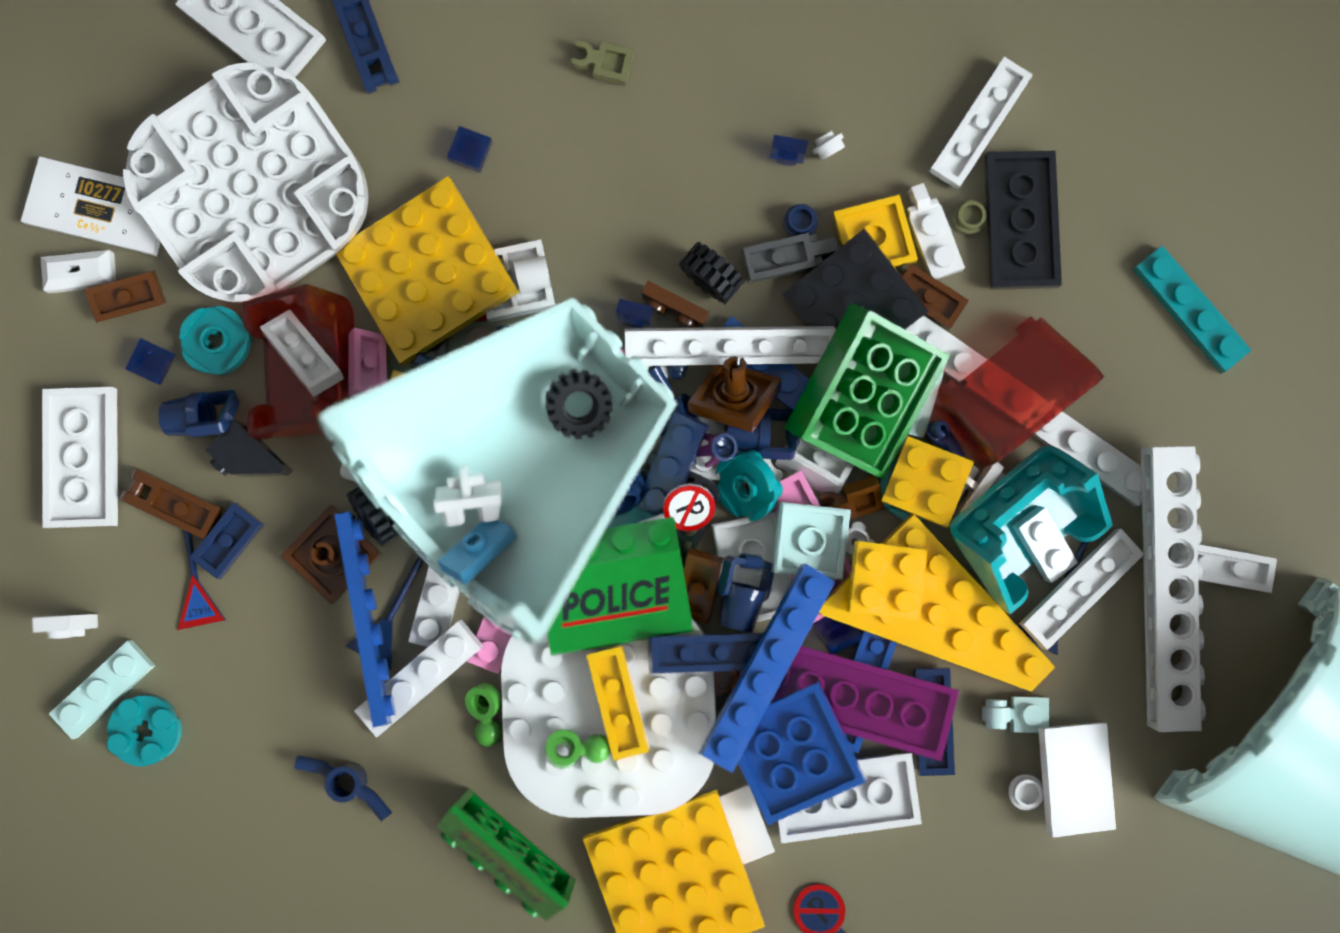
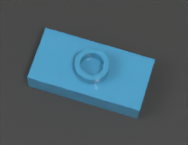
M499 520L481 521L444 554L437 563L442 572L466 585L508 547L517 536L513 527Z

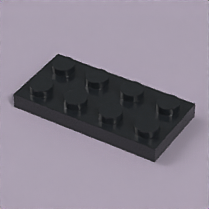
M1056 151L987 152L984 159L990 290L1059 288L1062 286Z

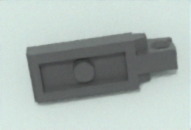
M809 233L744 247L741 249L748 283L751 284L812 270L823 262L822 258L829 257L839 248L836 237L818 241L817 234L809 235Z

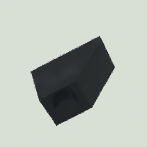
M234 420L228 429L221 433L205 449L213 458L210 461L211 465L224 476L228 473L239 477L289 476L293 472L245 423Z

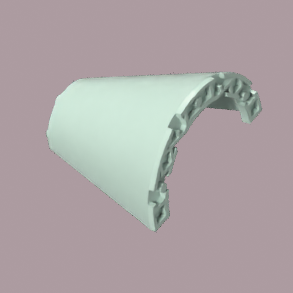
M574 298L336 405L319 416L325 435L336 443L332 448L342 464L377 509L381 507L383 513L395 522L393 528L451 588L456 585L459 591L470 599L468 603L479 613L516 639L522 637L529 644H535L545 635L677 404L673 399L671 390L665 384L657 383L647 373L646 365L638 357H626L620 351L622 343L618 336L610 330L606 331L596 321L597 319L593 311L585 304L580 305ZM576 369L577 372H582L583 369L589 371L591 375L596 374L605 383L612 398L613 411H610L611 419L609 423L605 422L603 424L605 429L601 432L596 430L591 438H588L587 435H583L582 439H575L573 435H570V438L563 436L562 431L558 432L554 428L546 411L545 397L546 392L550 391V384L553 380L556 382L560 374H570L569 370ZM582 391L570 394L565 401V410L574 417L585 416L593 406L592 397ZM463 465L469 466L470 475L484 474L485 481L501 480L503 489L502 505L499 506L498 520L513 527L517 536L508 547L466 585L442 572L437 561L481 522L479 521L478 509H464L465 523L447 527L441 512L436 513L434 507L436 487L448 486L447 478L460 477V466Z
M1317 577L1297 604L1306 612L1317 617L1313 622L1310 639L1314 646L1300 663L1296 673L1282 694L1266 714L1254 725L1238 748L1231 746L1221 755L1211 760L1205 767L1208 771L1203 774L1195 768L1185 771L1174 770L1153 798L1164 805L1340 876V588L1326 578Z

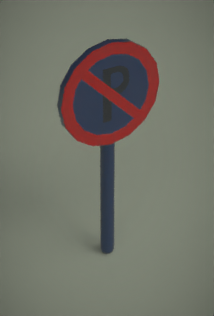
M818 883L808 885L799 892L794 901L793 914L795 922L804 933H846L841 928L844 923L846 909L844 900L838 891L829 885Z

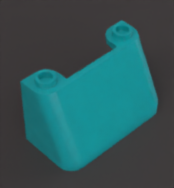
M1054 446L1041 447L1031 453L956 516L950 525V531L955 543L994 601L1009 614L1021 606L1028 597L1027 584L1019 575L1034 563L1012 525L1039 505L1046 507L1063 538L1068 534L1080 542H1091L1100 538L1113 527L1098 473Z

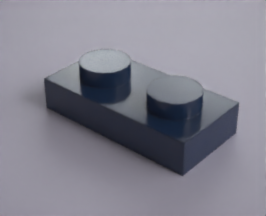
M233 502L191 555L190 559L216 579H222L264 526V523L240 504Z

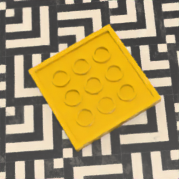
M449 176L354 236L344 248L336 253L395 357L403 366L416 359L420 352H427L519 293L518 288Z
M717 789L693 797L685 804L671 811L654 815H642L584 835L583 841L616 933H749L765 927Z

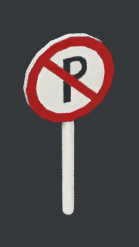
M680 485L671 490L665 497L663 503L664 513L640 522L674 517L676 529L683 531L698 530L707 525L714 517L716 509L714 497L709 490L700 485Z

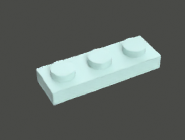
M133 640L127 641L54 708L49 715L72 740L76 739L156 665Z

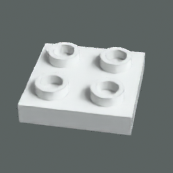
M541 239L494 249L518 288L519 293L486 313L488 322L545 311L556 306Z

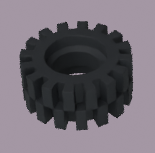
M696 242L679 263L680 269L686 273L685 275L693 280L695 285L700 286L705 293H708L720 303L726 304L744 283L741 274L734 270V267L728 264L724 257H720L715 250H710L707 245L701 242Z
M576 369L569 370L570 374L564 375L562 373L558 376L559 379L556 382L553 380L550 384V391L546 392L545 397L546 411L554 428L558 432L562 431L563 436L570 438V435H573L575 439H582L583 435H587L588 438L594 436L593 432L596 430L601 432L605 429L603 424L605 422L609 423L611 419L610 411H613L612 398L607 386L596 374L591 375L589 371L583 369L582 372H577ZM577 391L589 394L593 400L592 409L582 417L571 416L565 410L567 397Z
M359 486L347 493L348 501L352 505L351 507L354 512L357 513L358 519L362 521L364 528L369 531L371 537L378 544L384 546L399 536L393 528L395 522L383 513L381 507L377 509Z

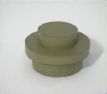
M975 200L961 202L953 212L954 226L964 234H976L987 223L988 216L985 207Z

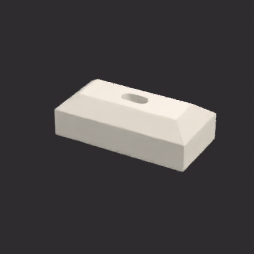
M110 250L41 257L43 291L47 293L84 290L88 287L116 280L115 256ZM80 267L78 272H71L72 268Z

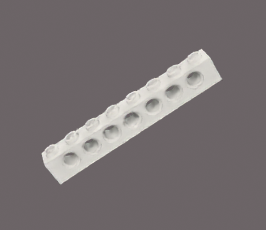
M1195 446L1141 448L1147 726L1158 732L1202 731L1201 721L1205 719L1206 715L1205 704L1201 699V685L1205 681V672L1200 664V650L1204 647V636L1199 629V615L1203 612V600L1199 594L1198 580L1202 578L1203 573L1202 563L1198 559V545L1201 543L1202 531L1200 525L1197 524V510L1201 505L1200 491L1196 489V474L1200 471V458L1196 453ZM1171 473L1175 474L1178 481L1173 491L1168 489L1166 483ZM1174 508L1178 513V521L1175 525L1170 526L1167 516L1170 510ZM1173 544H1176L1179 548V555L1172 562L1168 557V551ZM1177 579L1180 589L1176 595L1171 596L1169 585L1173 580ZM1178 614L1181 620L1180 626L1175 631H1171L1170 620ZM1176 650H1180L1181 660L1177 665L1172 666L1170 661L1171 655ZM1181 685L1182 694L1180 698L1172 701V690L1176 686Z

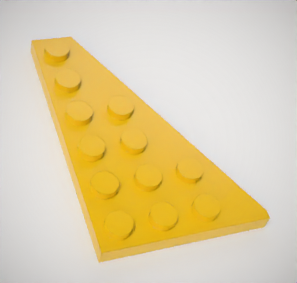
M914 514L909 515L881 544L928 550L920 620L912 621L846 612L851 573L828 595L818 613L819 615L1031 692L1055 668L1049 659Z

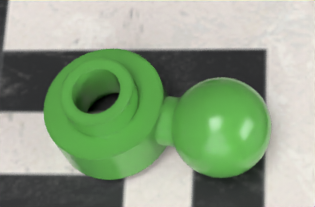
M479 683L467 692L465 704L468 712L479 720L474 729L476 741L482 746L491 747L496 745L502 737V728L493 719V716L499 713L502 708V696L492 684Z
M558 730L548 738L544 754L552 766L566 769L573 766L580 756H585L592 763H602L608 759L611 750L608 738L604 735L593 734L584 742H581L579 737L572 731ZM560 745L567 747L568 755H558L556 747Z

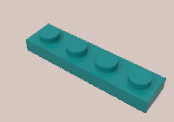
M1163 245L1132 269L1220 374L1228 371L1252 351Z

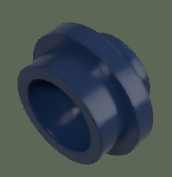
M794 205L787 210L784 216V228L790 236L805 233L812 235L818 225L817 214L808 205Z

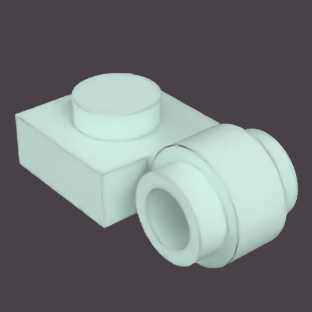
M1011 696V708L1007 707V700L985 699V706H982V721H985V728L1007 729V722H1010V731L1039 733L1038 728L1049 727V698L1043 696Z

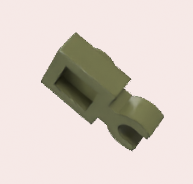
M576 41V50L585 52L587 56L582 60L572 58L571 64L573 68L581 71L587 70L590 67L594 68L593 78L626 86L634 58V49L601 41L599 50H595L586 41Z

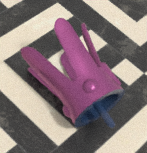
M706 433L704 440L709 443L700 447L696 457L711 456L712 459L705 464V467L709 468L720 461L733 459L737 453L738 445L735 438L728 433L716 435Z

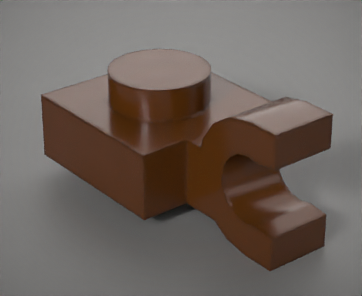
M875 475L842 486L843 494L841 495L835 492H824L817 495L819 505L822 507L851 510V520L884 509L881 502L880 484Z

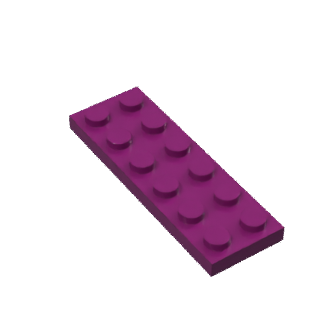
M800 647L791 663L792 669H788L771 702L819 681L844 733L942 761L959 690L811 648Z

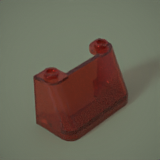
M310 284L243 301V324L251 336L264 340L266 404L255 405L248 413V437L271 439L325 434L320 424L319 416L326 410L356 397L348 395V333L355 327L354 310L351 303L343 295ZM289 309L337 365L344 377L343 380L315 397L310 394L260 329L262 325Z
M1030 316L1015 328L1019 334L957 384L951 379L938 390L937 395L939 398L935 400V410L948 423L949 427L982 468L996 464L1105 377L1091 360L1042 317L1035 321Z

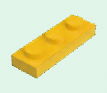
M623 645L588 653L586 656L613 761L648 753L650 748Z

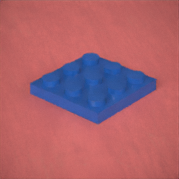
M819 681L771 702L738 762L767 825L866 782V777Z

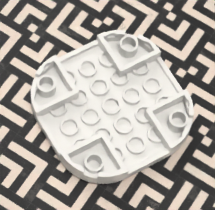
M245 62L219 69L212 74L214 77L212 80L158 116L155 114L149 116L137 128L129 141L126 170L123 169L125 189L133 208L148 223L179 267L178 272L194 288L208 296L236 303H252L271 298L334 257L337 252L344 248L358 234L364 222L368 206L367 182L361 165L310 91L299 80L280 68L259 65L255 62Z
M692 619L694 632L676 634L671 636H701L705 635V633L703 632L701 627ZM547 631L535 644L527 643L522 637L516 639L512 636L507 644L502 660L501 686L504 755L514 784L534 805L551 814L563 817L654 815L678 808L698 793L713 768L714 762L698 754L716 721L714 672L649 674L648 640L551 656ZM623 645L650 748L649 752L613 761L612 754H610L608 759L602 763H592L585 756H580L577 762L569 768L559 769L552 766L544 754L545 744L552 733L558 730H569L575 733L581 742H584L593 734H601L607 737L586 655ZM563 745L556 747L558 755H568L567 747Z

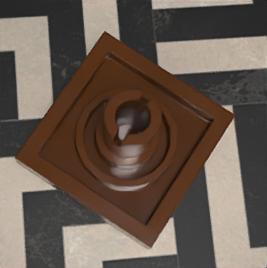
M729 357L724 361L723 365L713 366L689 400L688 412L753 433L780 392L782 379L746 368L747 364L743 358L739 360L738 366V357Z
M330 505L281 555L330 604H334L348 590L335 514L340 512L333 505ZM364 536V540H359L361 554H367L371 566L382 553Z

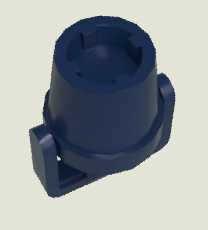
M234 390L190 393L189 396L162 402L158 410L159 424L164 434L168 436L206 437L221 434L228 429L233 421L240 401ZM224 404L219 414V418L216 421V410L214 405Z
M768 408L753 433L726 425L725 433L735 438L738 451L756 450L763 459L792 460L795 458L797 446L800 444V438L786 430V445L788 448L769 447L771 420L788 421L793 412L789 409Z
M744 553L740 554V556L728 555L724 559L718 585V593L722 595L720 625L740 631H754L762 604L770 596L774 573L771 572V562L763 560L761 556ZM735 564L742 568L756 570L763 568L759 587L732 581Z

